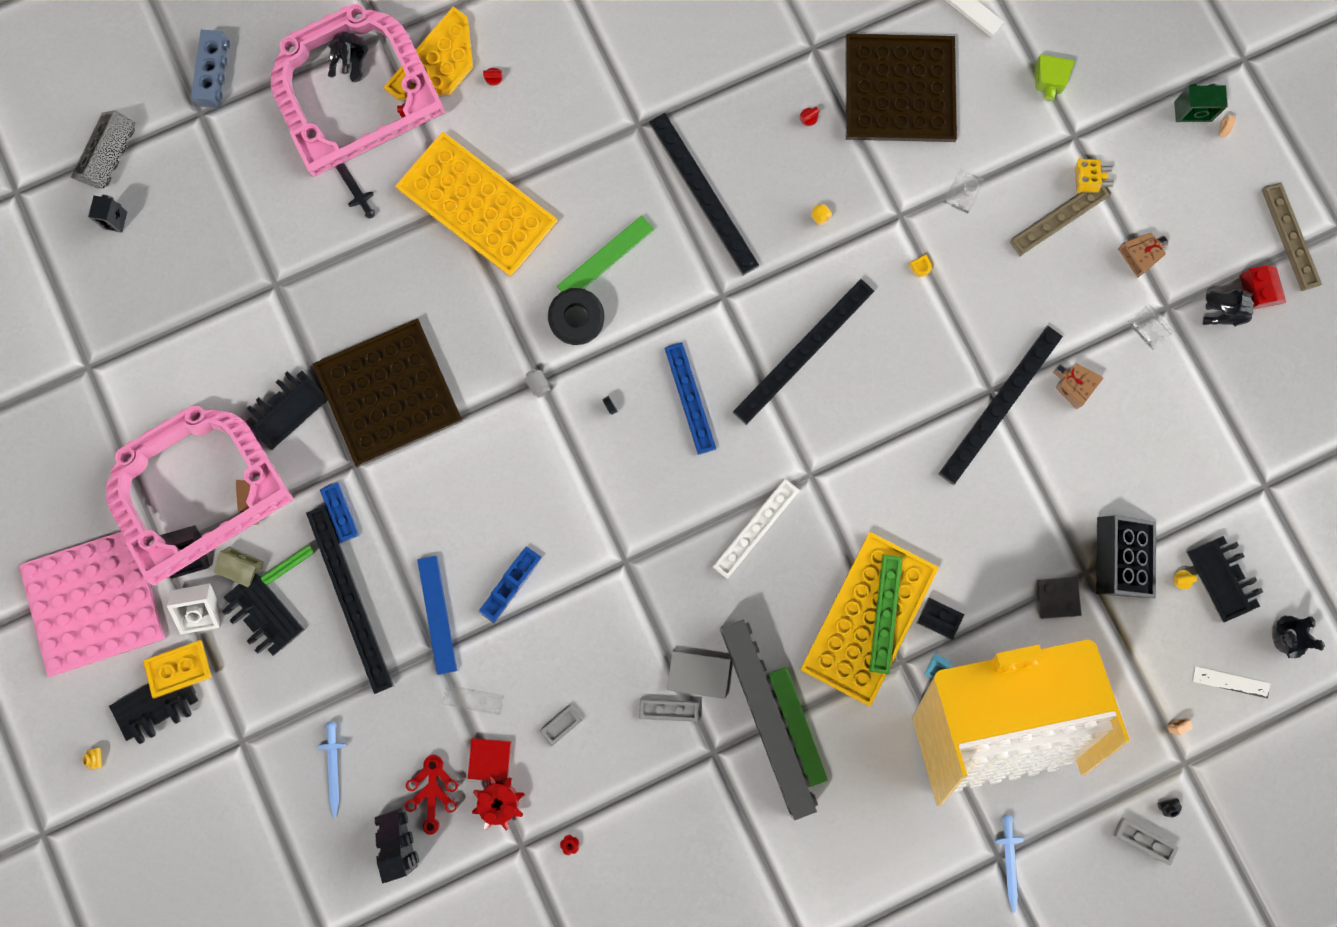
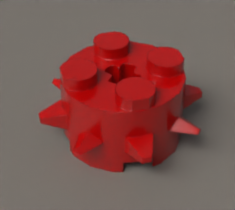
M490 776L488 777V786L485 789L473 791L478 800L477 807L472 811V814L480 815L481 819L485 821V829H488L491 825H502L506 831L508 830L509 820L513 816L523 817V813L518 806L519 800L525 794L524 792H516L515 788L511 787L512 778L509 777L505 782H495ZM496 798H498V801L501 800L503 802L500 808L494 805Z

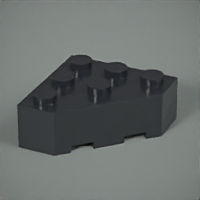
M402 808L375 817V825L379 826L377 833H375L377 849L380 848L376 859L382 884L405 877L418 867L419 856L417 851L413 850V834L411 831L408 832V816L405 811L403 812Z

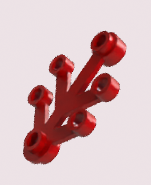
M438 755L428 756L423 762L424 769L414 779L406 782V789L413 792L418 789L419 783L429 775L428 785L413 799L405 803V810L413 812L428 796L427 820L423 823V831L428 835L435 834L440 828V823L435 818L436 796L445 805L447 812L452 813L458 808L457 802L451 800L437 784L438 776L446 784V790L449 792L456 791L459 786L458 782L443 770V760ZM431 761L436 763L435 769L430 768ZM411 781L416 785L414 789L409 787ZM450 782L455 783V789L449 788ZM409 802L414 803V809H409ZM449 803L455 805L454 810L448 808ZM428 823H432L434 825L433 830H429L427 828Z

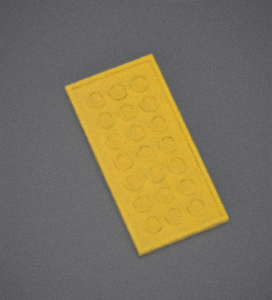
M443 131L395 186L398 191L510 278L558 222L553 215Z
M868 532L800 668V671L868 707H871L887 675L869 672L882 555L903 557L890 667L939 569L938 566L872 532Z

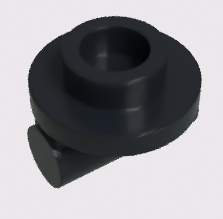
M1178 798L1157 803L1159 810L1166 817H1176L1182 810Z

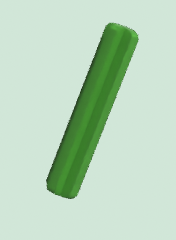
M310 545L304 546L261 576L263 583L269 585L313 555L312 547Z

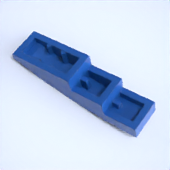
M526 546L505 572L503 578L491 592V595L479 609L478 613L492 623H495L542 557Z

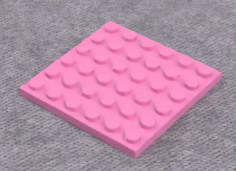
M122 532L19 565L48 677H53L165 640L151 584L145 580L125 543L127 541Z

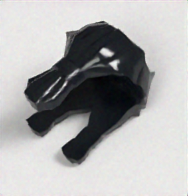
M345 31L337 33L328 45L331 62L329 64L328 77L333 78L336 76L337 62L341 58L342 73H350L351 81L358 82L363 76L362 61L369 49L363 37Z
M1242 288L1233 289L1230 292H1206V310H1221L1224 314L1219 317H1204L1203 325L1222 324L1236 327L1248 323L1252 320L1254 302L1251 300L1253 293Z
M1284 615L1276 622L1272 633L1276 649L1285 653L1288 658H1300L1308 648L1322 651L1325 644L1322 640H1316L1309 633L1310 627L1316 626L1315 619L1311 616L1298 619L1293 616ZM1287 629H1291V630L1295 631V633L1297 634V641H1296L1295 634H1293L1292 631H1288V632H1284V631H1286Z

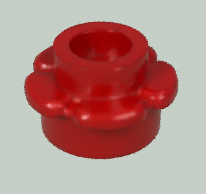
M566 835L560 842V848L565 855L575 854L579 850L578 845L580 842L577 837Z

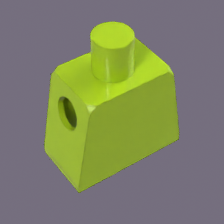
M1040 54L1035 62V88L1038 91L1044 92V100L1053 101L1056 94H1061L1064 91L1075 60Z

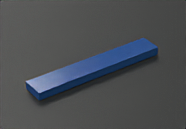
M683 342L665 347L664 350L697 454L701 455L714 451L716 446Z
M438 556L417 559L437 675L458 671Z

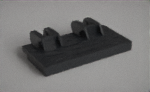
M288 371L285 373L286 378L296 386L292 391L281 380L278 379L276 381V384L287 396L285 397L280 391L268 401L273 409L260 397L256 399L258 405L267 412L264 417L254 407L250 405L247 407L248 411L258 422L250 417L245 423L271 450L276 448L327 401L325 393L303 371L296 375L301 383Z
M1221 536L1186 553L1219 617L1224 623L1260 607L1257 599L1249 602L1248 599L1263 593L1262 588H1256L1244 594L1242 588L1257 582V579L1253 577L1238 583L1246 578L1238 563L1232 566L1229 564L1245 556L1243 553H1238L1226 559L1223 553L1236 549L1239 544L1234 542L1220 548V546L1227 544L1225 537Z
M257 572L254 574L251 586L246 587L238 584L224 596L225 600L230 603L222 610L224 615L231 613L239 605L242 607L230 619L232 624H235L249 613L243 620L254 633L247 640L249 645L255 643L263 634L267 637L254 650L257 654L266 649L271 643H274L268 649L272 656H274L305 631L303 626L271 588L263 583Z
M149 684L113 703L109 708L125 740L129 741L135 738L137 743L142 744L145 742V738L139 728L140 724L143 725L147 735L152 738L156 736V732L150 719L154 725H157L171 717L173 723L177 724L180 722V717L174 705L178 704L183 715L188 718L192 713L185 699L188 700L190 705L199 700L193 685L158 698H152Z

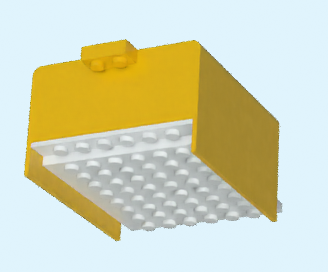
M1082 640L1041 649L1040 644L996 653L991 660L940 670L935 674L912 716L937 807L941 806L952 793L962 791L966 786L974 789L981 787L985 782H989L992 785L1002 782L1001 780L1009 778V780L1019 779L1021 775L1027 773L1028 776H1035L1040 774V771L1046 769L1047 772L1059 770V767L1072 764L1075 760L1081 776L1086 775L1130 741L1097 645L1092 640Z

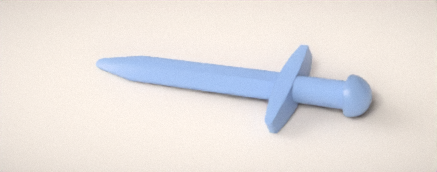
M330 721L325 725V728H327L328 744L319 745L317 748L327 750L329 803L332 815L335 818L339 804L337 749L346 747L347 744L336 743L335 727H337V724Z
M1005 815L1001 820L1004 822L1005 837L995 839L994 842L1004 844L1008 899L1011 910L1015 913L1018 893L1014 843L1022 842L1024 839L1013 837L1012 822L1014 820L1011 816Z

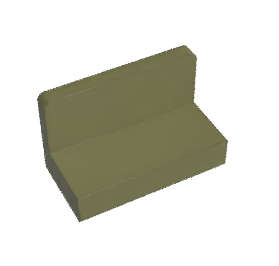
M229 546L220 551L214 572L249 587L251 586L254 574L262 569L264 561Z

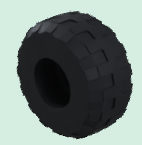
M569 288L560 292L554 297L549 306L548 323L550 329L564 343L571 345L589 343L599 335L604 325L605 314L600 300L592 292L583 288ZM579 306L586 310L588 320L583 326L571 327L566 323L564 317L569 308Z

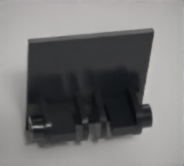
M1078 577L1038 580L1042 619L1082 616Z

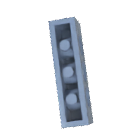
M201 29L191 99L196 106L219 108L220 101L223 99L221 90L222 84L225 83L224 69L228 64L227 50L230 49V41L223 31Z

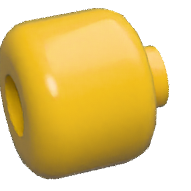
M817 204L813 207L811 217L818 225L824 224L832 216V212L825 204Z

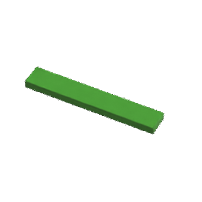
M641 215L559 283L557 288L561 292L569 288L585 289L651 234L654 228Z
M882 555L869 672L890 673L903 557Z
M787 667L768 673L776 698H778L781 705L783 717L787 721L788 731L794 739L796 753L802 760L803 772L805 775L807 774L811 786L809 787L828 781Z

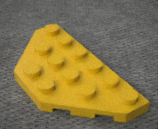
M455 7L449 10L416 49L438 96L451 95L473 69L468 18ZM403 66L398 69L383 87L386 92L398 101L407 100V94L402 88V80L406 76ZM417 84L410 85L409 89H414Z

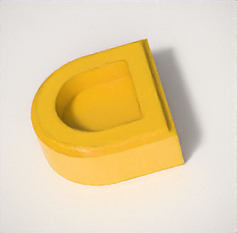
M926 254L909 263L911 270L918 277L927 276L932 269V264Z

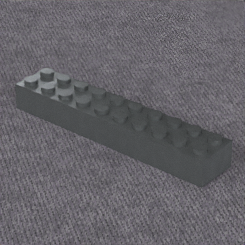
M743 619L720 628L791 818L795 821L816 813L815 806H818L815 795L809 792L810 781L807 774L805 775L801 771V767H803L802 760L793 750L796 747L794 739L787 734L786 729L789 727L785 717L780 716L779 710L781 705L778 698L772 695L771 691L774 690L771 680L766 679L764 674L767 669L764 661L758 658L757 653L760 651L756 641L752 642L750 634H752V629L749 622L745 623Z

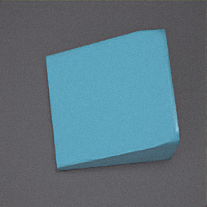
M934 653L924 675L933 679L938 671L951 668L952 663Z

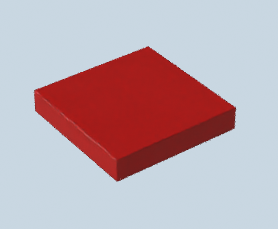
M471 738L467 779L488 781V777L491 776L495 781L505 782L509 774L512 741Z

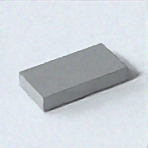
M570 705L539 732L553 746L583 720Z

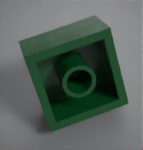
M1189 85L1174 101L1176 122H1212L1228 107L1226 85Z

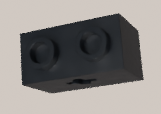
M94 195L88 217L104 230L122 233L127 211L109 195Z

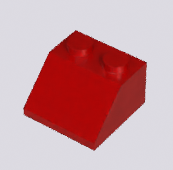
M1265 265L1250 268L1239 275L1243 289L1253 293L1251 295V300L1254 302L1253 310L1286 303L1277 267Z

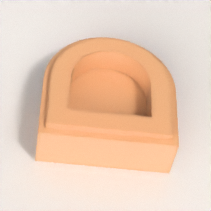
M1226 115L1222 119L1219 136L1226 137L1231 132L1235 123V116Z
M1188 718L1179 719L1167 726L1170 733L1182 735L1193 727Z

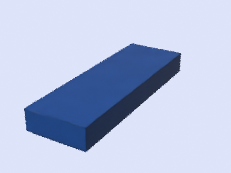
M337 482L320 489L339 542L343 543L358 537V530L340 484Z

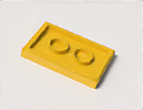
M201 640L143 660L152 698H158L212 678Z

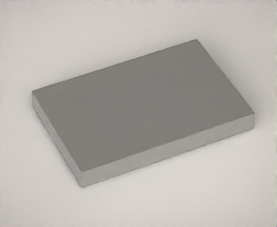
M672 651L667 690L725 699L730 659Z

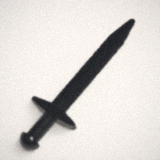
M344 163L335 166L354 196V199L348 203V206L360 205L365 212V217L368 219L373 218L375 210L370 208L367 200L374 196V193L367 192L363 194Z

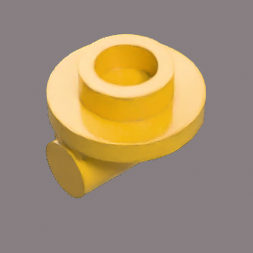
M1181 570L1175 573L1173 582L1177 588L1186 590L1193 585V582H1197V576L1195 574L1192 575L1186 570Z
M101 748L88 749L86 754L83 755V764L89 770L102 768Z

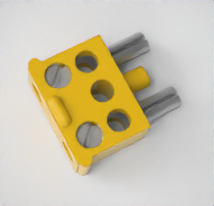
M1078 158L1075 166L1076 192H1099L1101 187H1113V180H1102L1108 179V173H1101L1112 172L1113 166L1101 165L1100 160Z

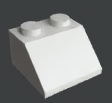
M210 583L171 590L167 607L180 635L220 627L217 598Z

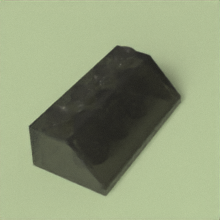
M117 111L102 112L71 178L98 189L107 187L112 179L110 177L112 171L116 170L119 165L118 159L120 154H123L127 148L126 142L128 138H131L135 132L133 127L136 122Z

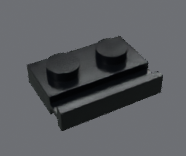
M927 598L916 623L950 640H954V636L965 614L932 598Z

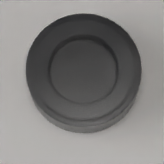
M609 395L603 398L602 401L609 413L612 415L617 413L618 411Z

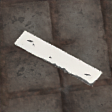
M1195 666L1193 682L1268 699L1270 683Z

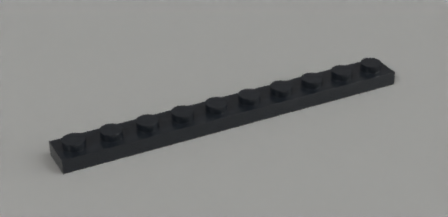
M663 113L650 120V127L742 276L758 268L757 260L667 115Z
M860 279L733 411V414L747 426L874 293V290Z
M1049 326L1045 327L938 475L952 485L956 484L1063 337L1061 334Z
M321 506L306 512L373 693L377 694L392 688L394 684L326 506Z

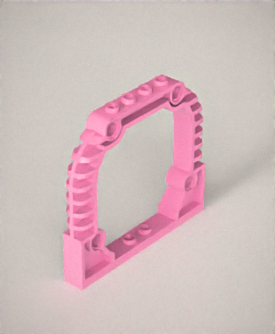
M359 4L344 6L338 12L328 14L316 23H309L305 28L291 32L289 36L280 42L281 52L275 59L276 62L271 71V90L304 164L313 177L446 113L404 27L388 14L375 10H365ZM358 14H362L359 19H355ZM376 30L389 39L406 73L402 80V88L407 94L406 104L403 108L406 117L387 126H380L375 132L364 134L359 140L340 148L336 142L326 140L324 133L315 124L308 123L294 94L292 86L294 68L306 62L309 57V51L331 41L337 33L352 31L355 34H365ZM295 46L294 50L289 52V49ZM417 84L414 89H409L410 85ZM316 132V136L310 139V135Z
M191 406L186 410L180 411L176 416L163 421L161 425L146 431L139 438L128 442L115 454L117 463H115L110 471L111 476L106 483L105 495L108 508L127 541L125 543L145 580L153 586L294 500L274 465L244 420L227 411L203 410L199 406ZM213 430L222 431L230 435L248 466L244 472V479L250 485L249 495L246 500L249 509L231 520L221 523L215 530L203 534L200 539L182 550L175 545H167L160 535L146 529L133 506L130 496L132 479L145 470L148 459L188 435L203 436Z

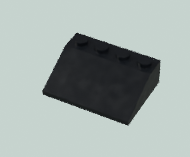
M1116 515L1097 517L1096 594L1156 598L1155 521Z

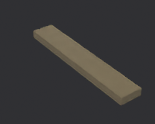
M1282 183L1263 188L1262 193L1301 291L1322 285Z
M1101 187L1099 192L1080 193L1010 240V244L1021 257L1109 198V192L1105 187Z

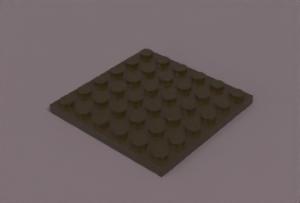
M846 34V140L956 142L955 36Z
M418 318L313 363L318 379L357 468L463 422Z

